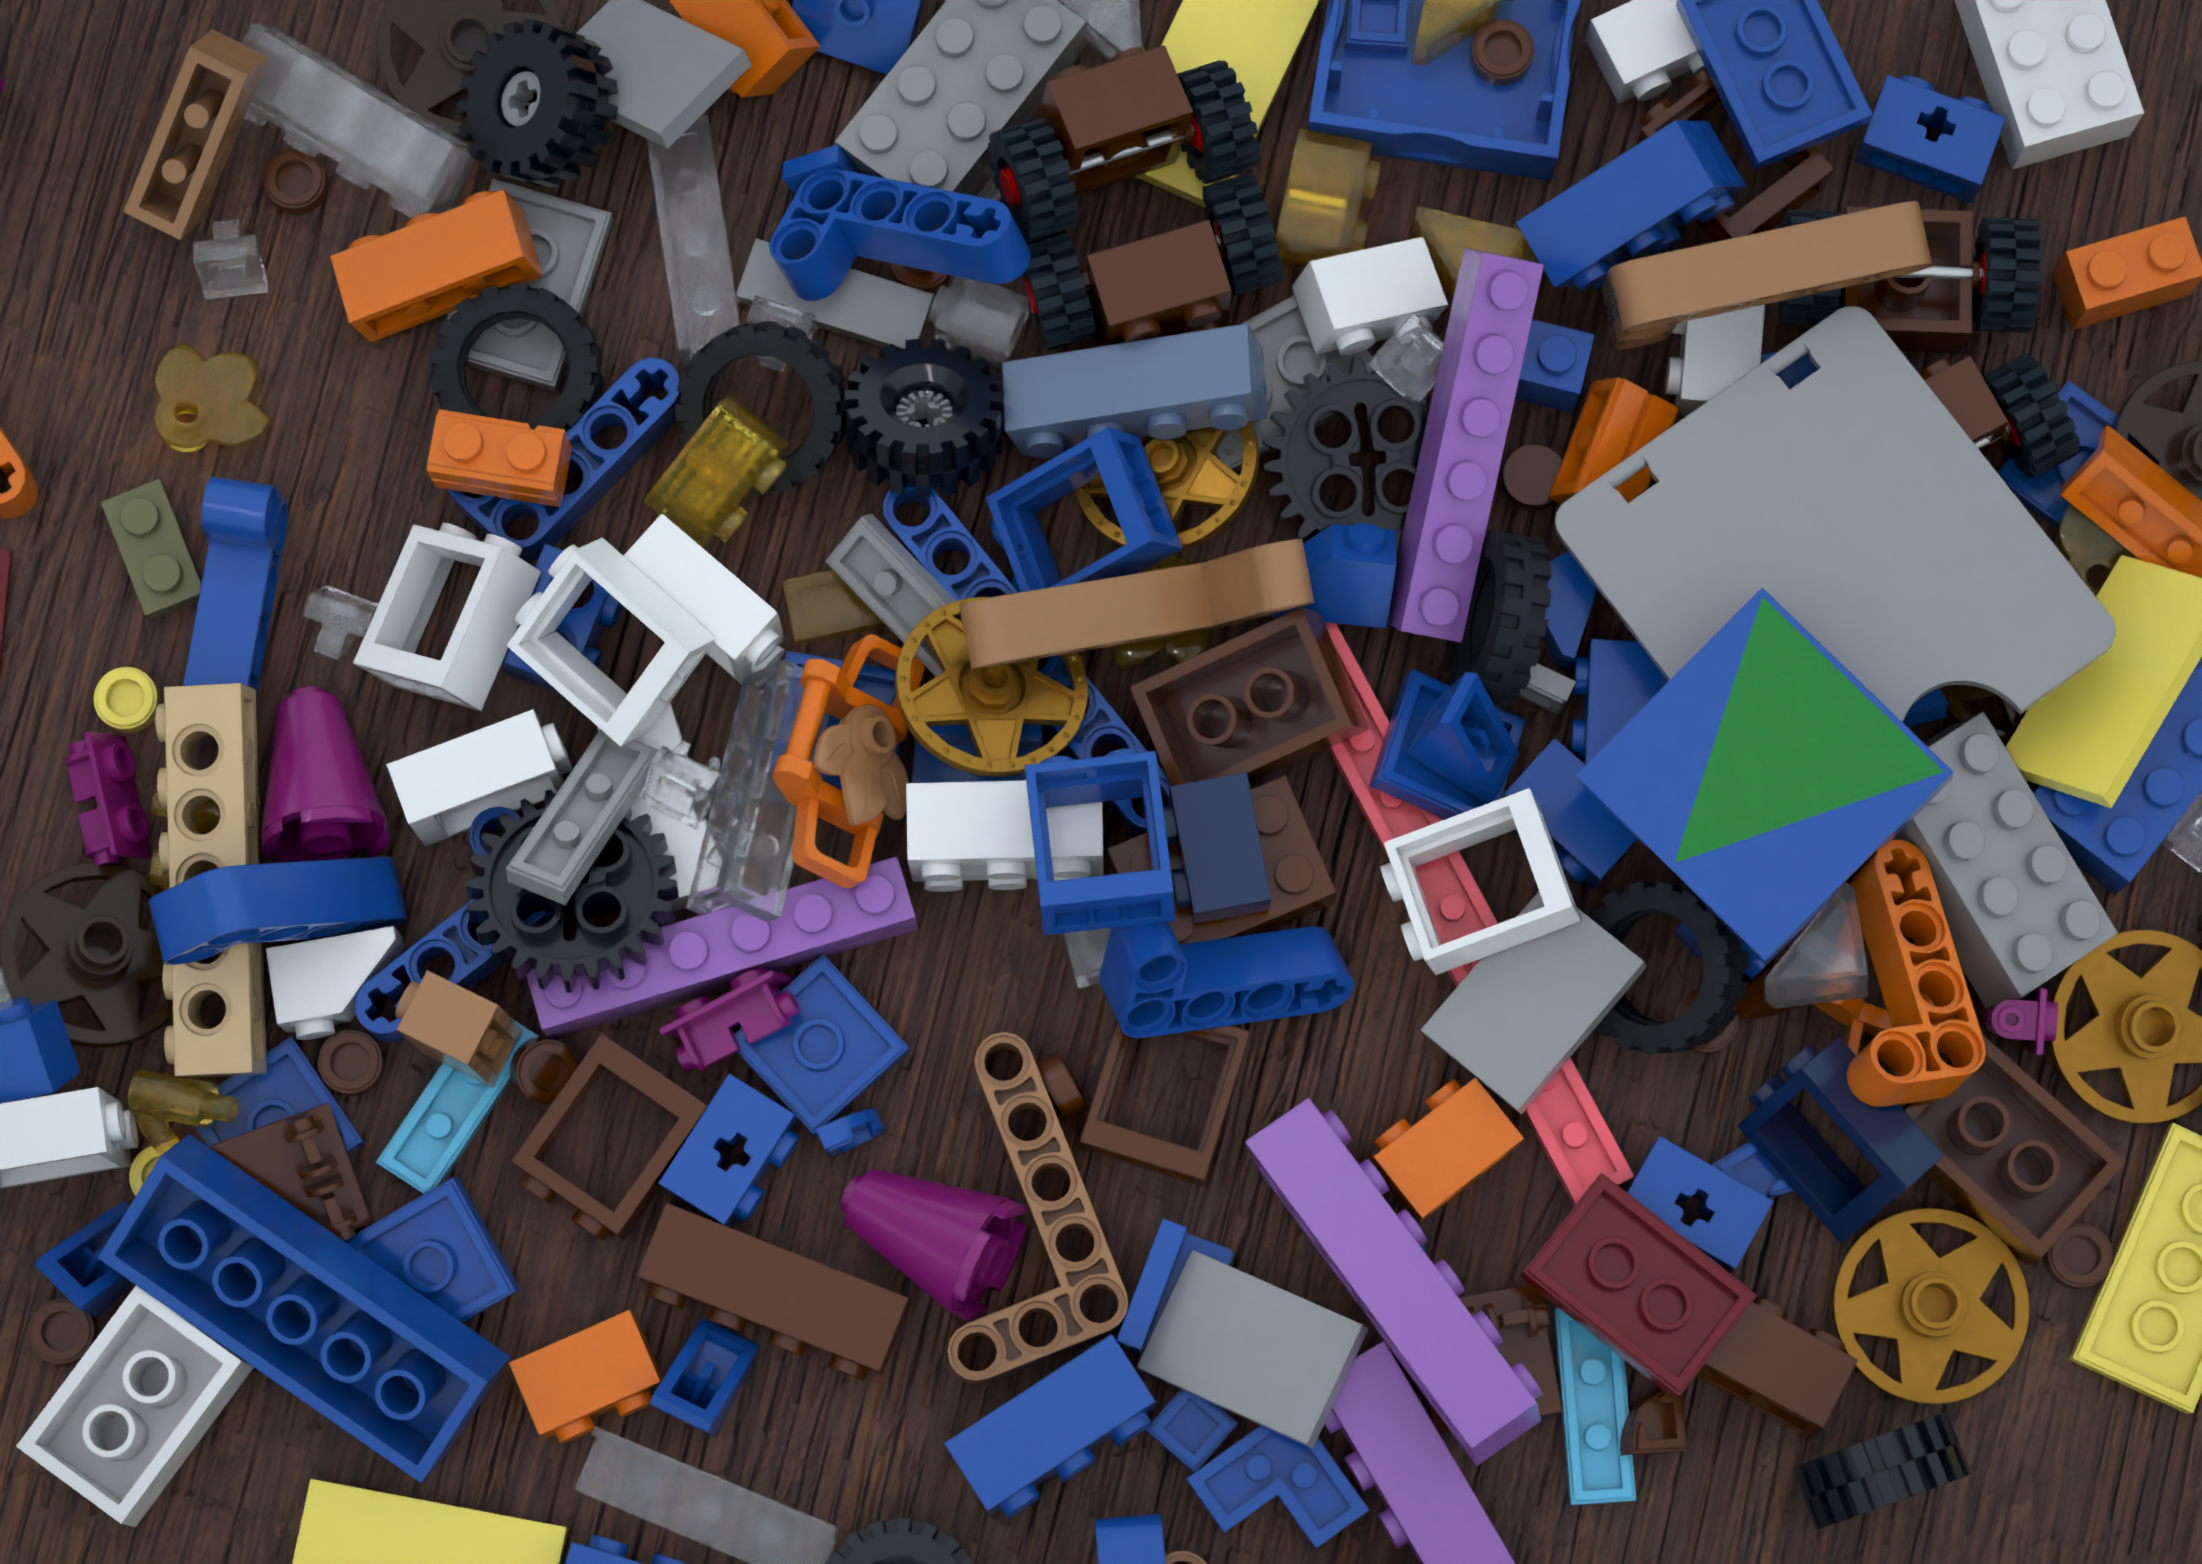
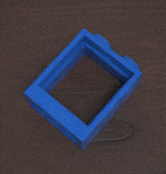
M1110 427L1104 428L985 497L993 516L991 520L992 533L998 544L1006 551L1014 572L1012 585L1018 593L1137 574L1183 549L1139 436ZM1101 475L1127 544L1061 581L1036 512Z
M1119 749L1106 754L1104 757L1075 760L1068 756H1054L1041 761L1039 764L1025 765L1043 935L1175 921L1174 892L1156 751L1139 752L1134 749ZM1143 797L1152 870L1054 881L1046 808Z

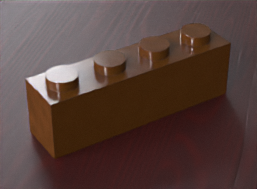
M668 1203L664 1206L636 1275L641 1281L650 1284L647 1296L681 1310H683L687 1299L711 1308L707 1320L739 1333L744 1332L747 1323L771 1332L768 1344L800 1357H804L807 1347L832 1356L828 1364L829 1368L861 1381L865 1380L868 1370L883 1375L911 1305L909 1298Z
M1756 1297L1700 1369L1696 1377L1810 1439L1825 1427L1858 1360L1843 1352L1845 1345L1838 1338L1814 1328L1806 1332L1786 1321L1788 1314L1781 1307L1766 1299Z

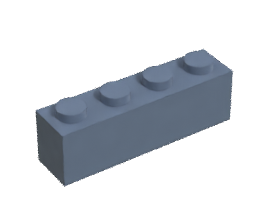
M1248 323L1002 362L1005 432L1023 456L1029 455L1035 458L1056 457L1063 453L1065 449L1072 448L1106 427L1137 435L1139 438L1151 436L1155 439L1170 440L1183 436L1188 430L1208 427L1219 430H1235L1246 426L1248 421L1267 418L1263 348Z

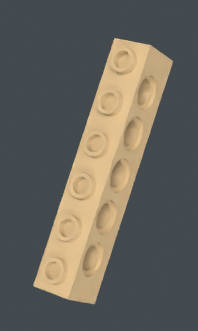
M242 683L164 687V703L157 705L155 724L159 741L166 742V768H160L158 771L157 791L161 806H167L168 832H162L160 835L159 858L162 869L164 871L169 870L170 888L198 875L204 867L215 864L218 868L234 865L261 864L256 690ZM213 736L219 749L217 759L210 767L199 770L193 761L194 747L201 739ZM214 800L220 809L219 823L211 832L201 834L195 825V813L201 804ZM263 942L237 944L224 950L216 961L209 964L203 960L180 965L164 964L162 974L164 994L167 1000L173 999V1025L166 1027L164 1049L168 1064H174L175 1076L194 1078L267 1074ZM218 993L225 1002L226 1013L222 1022L210 1029L201 1020L200 1007L207 996Z

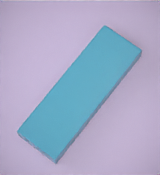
M513 1020L523 1031L494 1088L442 1063L376 1163L423 1194L441 1185L511 1083L510 1064L514 1053L524 1042L539 1036Z
M1555 1308L1553 1314L1560 1398L1563 1409L1562 1423L1569 1506L1636 1501L1633 1455L1621 1456L1620 1452L1622 1430L1629 1415L1625 1360L1560 1308Z

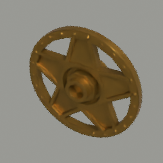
M1248 421L1246 426L1239 428L1243 443L1240 476L1214 456L1229 430L1208 427L1188 430L1183 436L1170 440L1155 439L1151 436L1140 438L1174 527L1186 504L1220 508L1218 512L1199 526L1177 534L1183 548L1178 552L1193 548L1216 536L1235 519L1248 501L1254 488L1259 468V444L1251 421ZM1101 475L1076 489L1075 492L1079 504L1094 527L1115 544L1121 547L1126 545L1127 542L1122 529L1107 520L1093 500V497L1109 498Z
M991 597L967 598L946 604L927 615L917 624L906 639L897 662L895 673L896 699L904 722L913 736L928 752L946 764L961 771L990 777L1024 774L1025 765L1039 764L1047 758L1058 756L1062 753L1076 735L1087 706L1088 684L1079 653L1059 655L1066 665L1072 690L1037 671L1039 659L971 669L963 624L957 619L961 618L959 605ZM926 639L943 673L911 693L912 661L919 646ZM966 724L978 757L950 746L933 732L929 726ZM1023 724L1064 726L1047 745L1025 756L1017 757Z
M2124 931L2117 933L2063 971L2051 997L2052 1002L2058 1003L2056 1039L2055 1041H2049V1047L2056 1068L2064 1082L2090 1108L2120 1121L2157 1123L2182 1116L2202 1104L2201 1080L2191 1092L2167 1105L2175 1063H2202V1017L2188 1009L2199 970L2202 973V950L2185 939L2161 931ZM2134 944L2168 948L2140 977L2107 954V952L2113 949ZM2079 978L2096 1015L2065 1038L2066 1005ZM2117 1068L2130 1108L2123 1107L2101 1097L2080 1077L2078 1072Z
M1934 1208L1914 1209L1892 1215L1868 1229L1852 1245L1841 1263L1834 1284L1833 1319L1838 1338L1845 1345V1353L1858 1360L1855 1368L1870 1383L1896 1398L1909 1402L1931 1405L1946 1404L1969 1398L1985 1390L1995 1383L2012 1365L2023 1345L2027 1332L2029 1297L2026 1282L2016 1258L2007 1245L1993 1231L1980 1222L1954 1211ZM1943 1224L1966 1232L1975 1237V1239L1939 1258L1911 1225ZM1878 1240L1887 1283L1848 1299L1849 1287L1857 1264L1872 1244ZM2000 1264L2005 1271L2013 1296L2012 1328H2009L1980 1300ZM1854 1334L1896 1341L1900 1383L1890 1378L1871 1363L1857 1343ZM1953 1351L1995 1361L1990 1368L1968 1383L1944 1390H1936Z

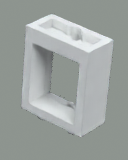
M661 514L623 555L717 638L706 654L741 685L744 686L753 675L759 679L764 678L784 655L785 650L780 645L786 639L778 612L665 515Z
M442 523L439 531L413 524L353 663L393 687L481 711L508 650L506 645L515 634L519 625L515 621V617L522 606L530 599L541 571L519 557L522 552L520 546L500 536L487 534L484 542L478 541V538L471 532L449 523ZM454 561L480 566L481 569L441 661L414 654Z
M602 537L580 548L573 544L556 558L548 571L554 579L543 594L541 592L536 593L519 610L515 621L520 627L506 646L621 747L649 732L717 638ZM592 578L665 642L628 694L555 631Z
M533 709L386 764L407 822L425 846L470 830L473 820L479 813L488 808L504 807L516 813L522 810L520 800L524 798L532 803L533 806L545 802L546 790L551 789L556 795L565 782L563 774L573 770L563 740L558 735L554 723L542 726Z
M1530 788L1384 842L1390 863L1380 866L1386 887L1393 902L1404 900L1411 920L1401 925L1407 947L1413 960L1417 961L1424 958L1435 975L1581 922L1540 805ZM1517 829L1544 907L1442 944L1415 867Z
M99 1087L1 1103L0 1189L131 1166L129 1149L138 1148L139 1143L137 1124L133 1111L131 1109L124 1111L121 1101Z

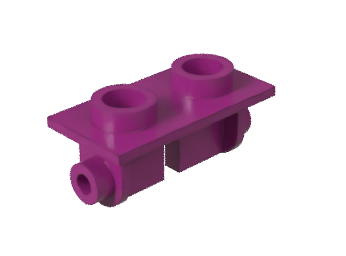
M91 731L84 733L85 740L76 741L69 745L70 755L65 758V762L68 767L75 803H85L96 799L98 807L78 815L86 857L93 858L97 866L105 864L118 865L121 863L120 857L152 858L148 841L149 821L140 805L134 778L136 763L131 750L127 746L126 737Z
M765 967L747 971L729 983L732 991L713 1001L708 996L701 997L676 1009L674 1015L677 1020L660 1028V1033L664 1036L682 1040L683 1045L676 1048V1055L680 1064L687 1072L694 1068L704 1071L710 1066L741 1051L740 1045L733 1033V1027L740 1024L748 1042L754 1044L784 1027L792 1025V1017L800 1013L799 1004L790 990L783 993L779 990L780 987L790 983L792 979L790 975L773 970L767 972Z
M2037 987L2030 992L2029 999L2004 1000L1994 1007L1985 1008L1984 1022L1991 1032L2007 1039L2026 1040V1050L2043 1055L2044 1041H2055L2058 1003L2047 1000V989Z

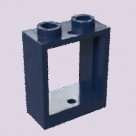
M1837 1037L1819 1054L1809 1044L1781 1069L1789 1080L1785 1082L1777 1073L1748 1099L1756 1109L1737 1126L1836 1239L1842 1243L1907 1190L1945 1155L1900 1105L1874 1107L1861 1102L1852 1093L1847 1083L1846 1072L1849 1063L1856 1055L1840 1037ZM1804 1088L1880 1173L1866 1187L1862 1185L1790 1103Z

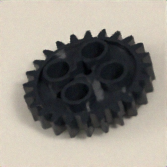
M1355 356L1351 358L1349 374L1346 376L1343 375L1341 369L1334 361L1326 364L1327 383L1323 384L1311 373L1303 376L1304 386L1308 392V395L1305 397L1291 390L1286 391L1283 396L1293 411L1290 415L1278 412L1270 415V420L1283 431L1281 436H1271L1262 439L1264 446L1278 451L1276 460L1261 465V471L1279 474L1280 482L1270 487L1266 491V495L1268 497L1286 496L1288 503L1281 509L1277 517L1279 520L1295 515L1299 516L1302 521L1294 535L1297 539H1302L1313 531L1320 533L1332 524L1351 526L1357 523H1369L1381 529L1396 530V557H1398L1409 502L1402 507L1389 503L1384 497L1382 485L1386 475L1391 471H1400L1409 477L1413 486L1431 404L1426 398L1434 383L1432 380L1429 379L1413 388L1409 385L1412 367L1406 365L1397 372L1394 378L1389 377L1387 358L1381 357L1376 361L1372 372L1366 373L1361 357ZM1357 403H1362L1366 409L1365 448L1369 453H1377L1379 458L1378 465L1369 467L1367 472L1369 491L1373 501V513L1370 516L1364 515L1362 511V469L1359 466H1350L1349 455L1360 450V435L1354 411ZM1386 408L1399 410L1407 419L1408 431L1404 439L1399 443H1390L1379 434L1377 427L1378 417ZM1323 413H1333L1344 422L1346 429L1345 438L1337 448H1328L1320 444L1315 436V422ZM1330 475L1344 479L1349 485L1351 492L1349 503L1339 512L1326 508L1319 496L1322 482Z
M550 789L545 792V807L539 810L525 798L520 800L523 818L519 821L501 813L498 818L503 831L502 837L491 833L482 834V843L489 855H471L470 863L473 873L479 877L465 881L468 897L476 900L467 905L471 922L481 923L476 929L481 946L495 943L491 949L494 962L500 965L513 958L512 970L515 979L521 980L532 969H535L539 989L545 990L554 975L562 976L566 992L572 993L576 985L577 976L586 975L590 985L596 990L600 988V971L609 969L621 981L625 979L622 961L627 957L643 966L647 963L645 950L642 945L643 942L658 946L663 945V932L657 923H674L673 906L666 901L679 898L677 881L669 878L677 873L674 856L663 855L668 850L664 833L650 835L653 829L650 816L646 813L631 821L632 810L630 807L600 852V854L614 852L622 857L618 862L607 867L592 864L575 890L576 937L572 941L565 940L568 923L567 906L509 883L506 873L507 866L555 797V794ZM545 911L554 915L550 922L540 927H531L523 923L527 916L534 912ZM609 911L619 915L613 924L606 927H596L588 923L592 916L599 912Z

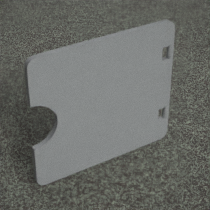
M1846 306L1832 313L1569 498L1560 506L1555 517V529L1560 541L1668 682L1762 587L1902 722L1911 707L1920 698L1933 690L1950 685H1969L1988 690L2000 696L2019 714H2022L2105 655L2110 650L2116 636L2115 622L2108 611L1876 319L1867 310L1857 306ZM1807 353L1810 361L1818 370L1789 390L1782 379L1776 374ZM1644 467H1647L1649 474L1656 481V484L1627 503L1615 488Z

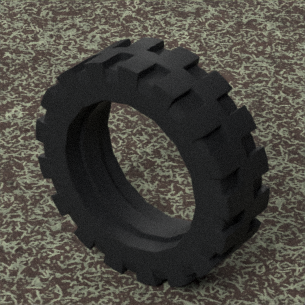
M510 283V287L499 288L497 285L480 290L481 295L476 296L472 300L468 297L455 307L457 312L451 319H445L437 332L440 338L437 346H432L430 354V364L433 366V376L430 377L433 393L438 398L441 410L491 417L476 405L467 388L465 365L470 348L486 329L503 320L519 318L542 323L558 336L567 352L569 374L563 394L550 410L532 420L518 422L528 423L533 430L538 425L565 429L567 432L594 405L597 393L601 394L603 386V376L601 375L602 354L599 346L596 344L595 337L593 336L594 333L590 326L570 304L549 290L531 288L527 284Z
M772 321L738 325L716 336L701 348L689 361L690 365L686 373L681 376L677 389L680 392L679 402L675 404L676 422H681L683 433L680 434L681 441L686 451L691 449L698 459L695 461L696 465L705 474L711 472L719 478L718 483L733 490L737 487L745 489L749 494H765L767 491H786L817 473L833 457L839 442L842 441L845 435V392L842 385L845 379L840 367L838 365L834 366L828 357L830 352L819 341L814 343L806 337L807 333L793 326L787 328L778 325V322ZM749 356H772L790 364L806 381L813 399V422L806 439L792 453L776 459H753L736 451L720 435L712 415V393L720 375L733 362Z
M1492 529L1487 530L1462 643L1446 640V645L1450 646V652L1446 656V670L1451 672L1448 679L1449 686H1452L1465 672L1477 673L1492 703L1508 706L1509 702L1514 703L1520 697V688L1525 689L1531 678V666H1536L1541 652L1538 645L1540 637H1545L1548 620L1544 619L1545 612L1551 602V589H1548V582L1552 577L1551 563H1546L1549 553L1547 547L1541 545V539Z
M1674 881L1635 882L1627 885L1628 888L1625 890H1615L1602 899L1605 904L1600 909H1592L1587 915L1621 943H1623L1625 936L1635 923L1649 914L1665 913L1677 917L1693 932L1702 951L1704 975L1696 999L1684 1014L1671 1021L1657 1022L1643 1017L1628 1002L1624 994L1595 1029L1603 1036H1613L1616 1039L1615 1044L1627 1050H1639L1645 1054L1686 1052L1692 1050V1047L1696 1045H1704L1718 1036L1716 1032L1720 1026H1729L1738 1012L1733 1008L1737 1000L1744 999L1747 992L1748 982L1743 981L1744 968H1749L1748 951H1742L1739 939L1699 900L1698 896L1686 884Z

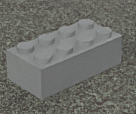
M946 0L835 140V145L839 144L862 174L970 195L990 170L989 158H992L988 151L990 134L1030 119L1041 105L1047 82L1051 81L1052 77L1060 71L1069 68L1087 46L1086 21L1058 0Z
M1983 711L1948 726L1924 742L1954 772L1953 778L1892 840H1905L1916 845L1927 858L1961 968L1987 1009L1996 1006L2004 1000H2017L2024 997L2112 938L2118 932Z

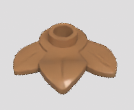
M871 704L853 708L847 716L841 719L838 725L827 727L818 739L813 764L815 769L830 776H839L848 823L851 826L871 821L882 811L891 819L900 820L907 810L906 783H909L906 769L894 750V727L886 713L879 707Z

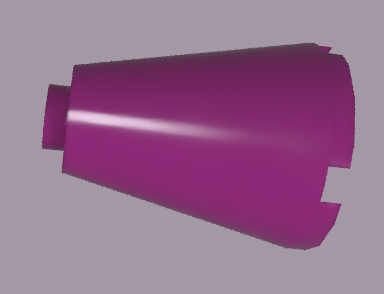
M315 686L302 687L292 691L288 698L277 706L260 834L262 856L268 861L271 854L278 856L279 863L350 859L351 854L365 849L368 851V858L379 855L389 845V822L340 699L327 693L325 689Z
M878 1169L869 1170L863 1177L859 1175L853 1177L847 1185L840 1202V1209L846 1212L844 1218L845 1226L952 1315L967 1322L977 1320L988 1310L989 1307L979 1301L989 1287L999 1292L1004 1287L1018 1259L1027 1229L1026 1224L1016 1220L1017 1215L1028 1213L1027 1207L1016 1202L1014 1199Z

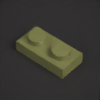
M159 478L102 501L101 504L146 618L152 621L199 601L202 579L161 479Z

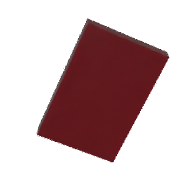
M1602 1172L1519 1276L1674 1400L1680 1397L1757 1297V1294Z

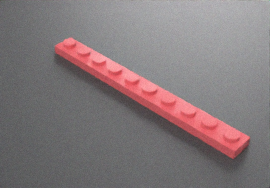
M1324 622L1370 728L1328 749L1390 863L1384 842L1440 822L1442 818L1369 786L1389 726V720L1337 624ZM1459 851L1415 867L1442 944L1498 924ZM1479 960L1448 971L1456 987ZM1570 1057L1528 1106L1524 1114L1573 1206H1575L1601 1172L1618 1186L1632 1180L1635 1176Z

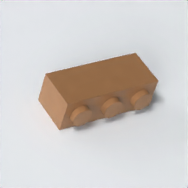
M213 29L189 47L123 211L124 213L179 240L203 220L269 59L268 56Z
M428 970L420 984L412 981L407 986L395 1012V1016L402 1019L397 1031L424 1055L494 1088L523 1031L499 1005Z

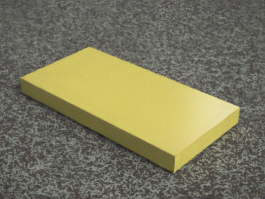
M1183 0L1161 46L1165 45L1176 73L1218 60L1226 61L1228 68L1232 67L1236 72V83L1241 82L1245 89V102L1250 101L1253 111L1250 113L1251 121L1256 123L1258 133L1254 134V137L1257 138L1322 0ZM1180 148L1174 164L1135 177L1202 207H1206L1203 201L1202 187L1238 177L1239 174L1204 184L1203 180H1199L1195 176V168L1190 169L1187 163V152H1182Z
M2125 555L2120 556L2096 596L2115 622L2116 636L2110 650L2030 707L2005 747L2026 781L2108 808L2113 807L2202 657V578Z
M2172 1123L2167 1127L2114 1251L2110 1271L2100 1284L2068 1360L2186 1414L2194 1412L2202 1393V1136Z
M310 1479L292 1564H562L569 1528Z

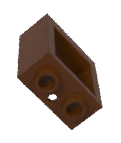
M1706 68L1690 81L1688 86L1692 91L1673 104L1669 98H1666L1643 116L1640 120L1643 128L1640 131L1636 145L1675 120H1698L1721 102ZM1815 146L1782 159L1791 171L1731 217L1727 218L1723 213L1707 223L1702 224L1699 219L1696 222L1713 242L1769 231L1783 220L1786 210H1797L1826 188L1834 168Z
M1117 1022L1082 1133L1080 1149L1204 1187L1248 1044L1250 1031L1238 1028L1239 1024L1175 1033V1035L1228 1051L1198 1149L1194 1150L1106 1123L1132 1037L1123 1033Z
M601 1033L511 1162L525 1172L518 1183L549 1205L555 1196L558 1195L577 1208L571 1220L599 1240L603 1241L610 1231L624 1241L661 1188L659 1181L708 1106ZM602 1070L677 1120L614 1212L539 1161Z

